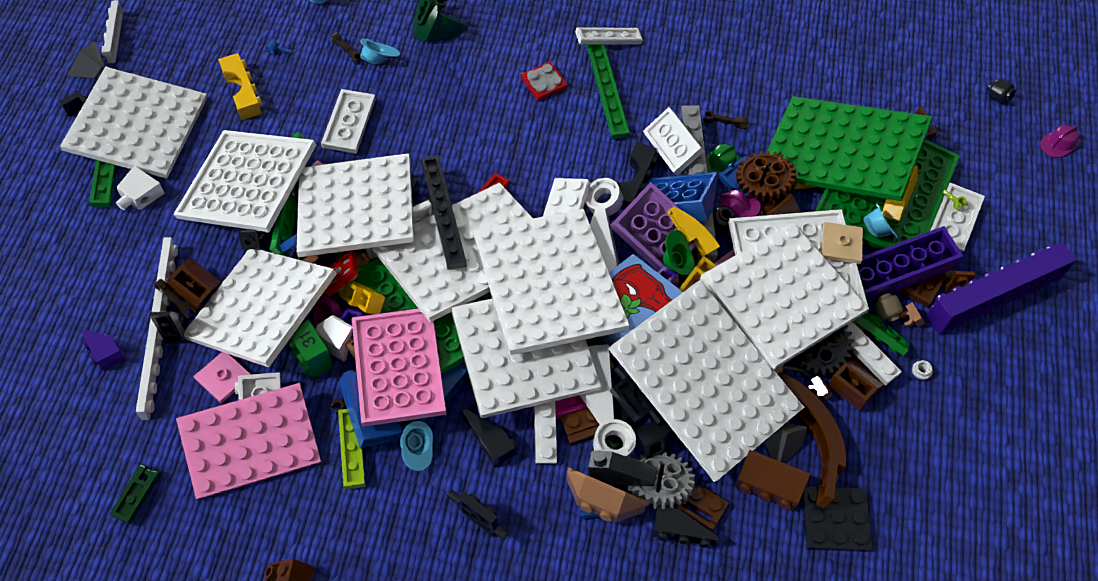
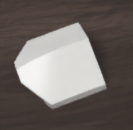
M332 315L318 324L315 331L328 349V352L344 362L348 354L345 344L351 340L353 327Z

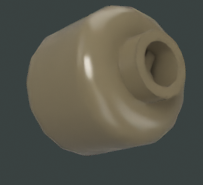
M888 293L876 299L877 302L874 304V307L881 320H888L890 323L900 319L899 315L903 312V307L898 296Z

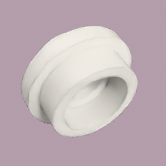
M924 360L917 361L912 367L913 375L921 380L930 378L933 372L931 364Z

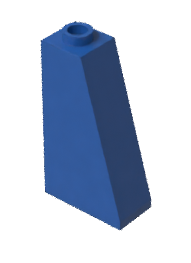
M350 370L345 372L341 377L339 385L359 448L398 441L403 433V429L398 422L362 427L357 371Z

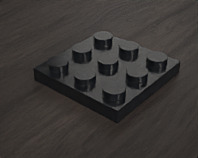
M805 486L802 501L806 550L872 551L866 489L835 487L837 491L835 500L830 502L825 508L816 505L819 487Z

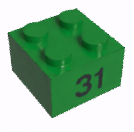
M307 320L301 323L288 340V344L294 358L299 360V365L304 374L309 373L311 378L314 379L332 369L333 365L328 349L310 321Z

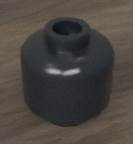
M1002 78L991 82L988 86L990 99L1002 104L1010 102L1016 93L1014 84Z
M722 206L713 211L714 231L719 234L728 232L729 219L736 218L731 209Z

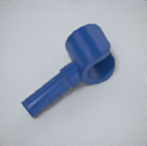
M271 41L267 45V51L270 54H274L277 50L289 54L292 53V50L279 46L276 41Z

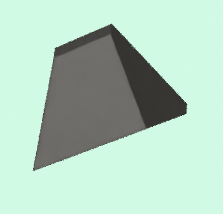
M92 42L80 50L67 76L99 78L105 66L96 43Z
M785 423L768 437L764 443L772 458L786 463L803 446L807 427Z

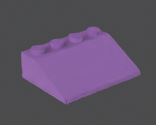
M650 182L609 227L656 270L662 267L667 268L663 261V255L666 251V237L669 232L677 230L666 211L673 206L678 209L680 208ZM693 240L689 242L690 250L696 246Z

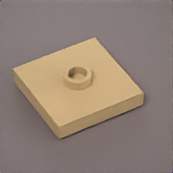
M824 222L822 228V256L829 260L860 264L862 262L863 228Z

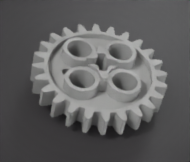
M664 452L663 455L658 454L647 460L641 454L638 461L657 467L655 485H628V491H632V495L648 501L646 506L652 503L654 509L658 505H661L662 509H665L666 505L674 508V503L681 505L682 500L687 501L688 496L692 495L695 475L692 474L693 469L688 468V462L682 463L681 457L674 459L675 454L669 457L667 452ZM661 467H664L660 492L657 493L656 491L657 484L659 481Z

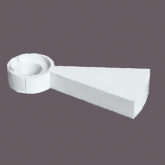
M600 178L590 183L585 203L591 213L594 214L590 227L607 270L610 272L619 265L612 228L609 227L611 225L609 216L616 213L622 206L623 194L614 180ZM611 194V198L607 202L597 203L601 195Z
M609 345L588 346L601 390L582 394L580 397L600 424L593 439L594 451H610L630 457L635 448L636 435L629 424L622 420L614 419L613 399L610 392L612 385ZM609 435H616L623 441V447L618 450L610 449L605 443V438Z

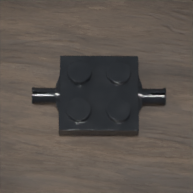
M621 365L615 368L614 371L621 381L611 387L610 392L634 423L643 417L651 416L656 425L660 424L664 419L656 411L657 409L630 375L624 371Z
M453 490L447 494V498L459 506L462 514L493 537L496 534L503 541L508 537L509 533L498 524L497 513L491 507H484L480 504V500L474 494H467L463 491L458 495Z

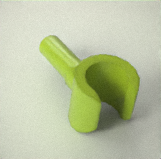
M947 190L942 192L954 202L953 207L956 210L961 209L967 204V199L963 196L956 198Z

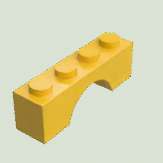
M238 53L218 59L226 82L242 86L240 91L233 96L241 120L262 114L260 107L263 105L260 97L255 96L258 93L255 84L250 83L253 81L250 72L245 71V69H248L245 60H241Z

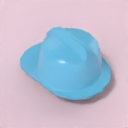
M365 38L360 40L363 45L361 59L369 63L380 64L388 56L397 57L400 55V52L391 46L376 43Z
M877 204L878 208L864 217L868 231L876 237L894 234L901 241L885 220Z
M413 421L409 423L400 439L403 461L406 466L415 471L426 469L432 461L433 435L430 427L425 422Z

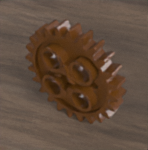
M760 151L758 156L753 153L752 158L746 156V161L742 160L741 165H738L736 183L739 184V189H743V194L748 193V198L754 195L756 201L760 197L763 202H765L766 198L773 201V197L779 200L780 194L786 196L787 191L791 192L792 187L795 186L796 168H793L794 163H789V158L783 159V154L777 156V152L770 155L769 151L766 154Z

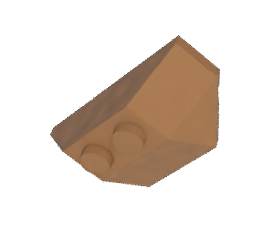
M568 468L567 482L577 506H580L583 511L596 513L608 522H619L645 512L648 501L575 471L572 468Z

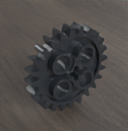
M848 324L824 339V345L820 347L816 359H812L818 348V343L812 346L813 350L811 352L803 351L798 354L794 359V363L801 362L799 365L800 369L806 366V373H809L811 369L814 370L815 376L818 374V371H821L822 375L825 376L827 370L831 375L833 374V368L839 370L841 368L839 364L844 365L846 362L845 358L851 359V355L848 352L854 350L852 346H849L854 343V339H848L852 336V332H846ZM832 335H836L840 338V341L838 343H831L829 338ZM823 353H829L832 358L824 361L820 356Z

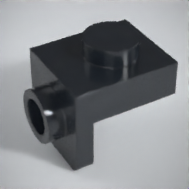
M77 91L59 102L65 113L70 117L81 110L88 97L86 95L82 96Z
M257 230L239 232L242 250L261 249L267 240L266 234L259 233Z

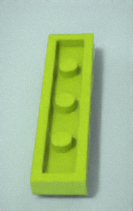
M340 409L338 410L343 487L344 489L366 487L363 448H359L348 410Z

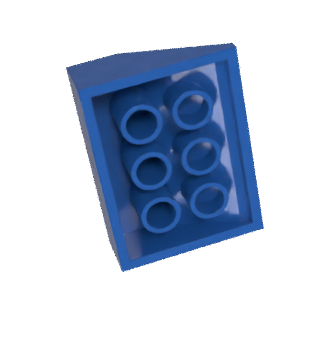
M718 172L651 178L646 186L652 182L677 207L695 218L699 223L708 221L713 211Z

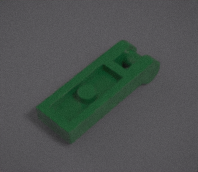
M140 464L111 510L110 516L131 524L153 486L160 480L162 472L156 469L151 470L149 466ZM148 477L145 482L142 481V478Z

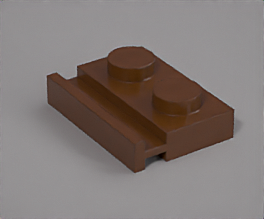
M589 408L560 417L561 425L570 446L594 438L595 432L600 425Z

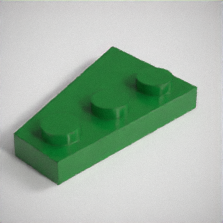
M867 312L855 319L859 328L868 330L879 342L883 341L889 345L893 352L904 356L909 350L910 343L892 327L888 326L886 328L877 314L871 315Z

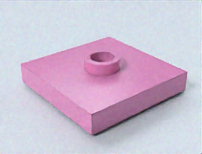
M221 352L193 377L222 404L235 392V382H238V376L251 374L229 354Z

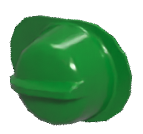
M733 144L718 145L705 157L707 173L718 172L719 176L720 173L728 168L731 162L735 163L739 160Z
M672 230L666 237V251L663 255L664 264L673 272L688 275L694 269V259L688 240L682 231Z

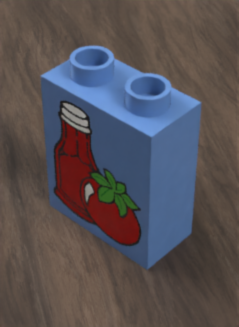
M632 254L609 272L628 320L629 330L599 336L598 338L610 347L683 292Z

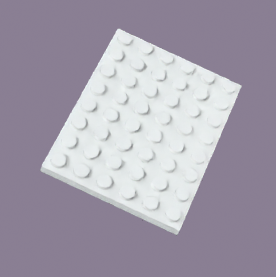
M500 183L452 205L467 267L447 270L434 214L413 224L414 242L372 247L378 258L429 322L450 313L451 307L465 305L490 292L473 237V230L533 219Z
M584 209L473 230V237L510 355L629 330L628 320Z
M701 280L608 348L714 482L746 457L749 449L753 451L804 408Z

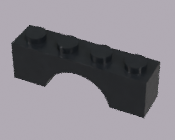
M636 142L630 156V166L636 171L637 175L630 181L617 183L623 194V203L620 210L624 211L646 186V179L649 180L652 175L651 168L656 166L659 156H656L657 148Z

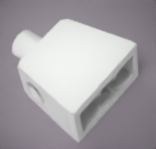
M134 166L117 186L121 198L116 204L122 210H125L130 205L141 210L161 197L164 191L158 181Z

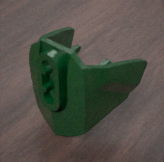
M419 0L413 19V35L421 41L453 39L460 36L468 27L466 24L455 20L454 17L441 13V10L446 7V4H444L446 0Z

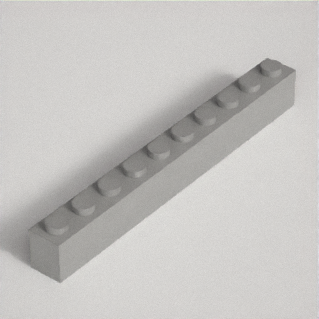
M699 105L681 106L680 121L704 150ZM705 150L685 168V175L707 173ZM711 213L708 221L701 224L715 239L713 214ZM696 246L694 247L695 266L702 259V255ZM717 248L705 255L713 263L717 259Z

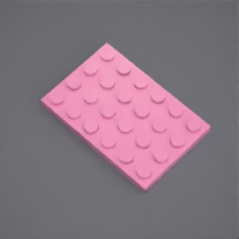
M419 309L352 317L362 427L446 415L434 322H429Z
M300 383L176 418L197 500L322 463Z

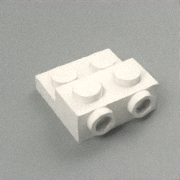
M280 372L238 376V382H235V394H239V400L281 388Z

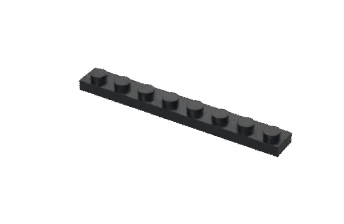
M439 156L421 158V165L447 270L467 267Z

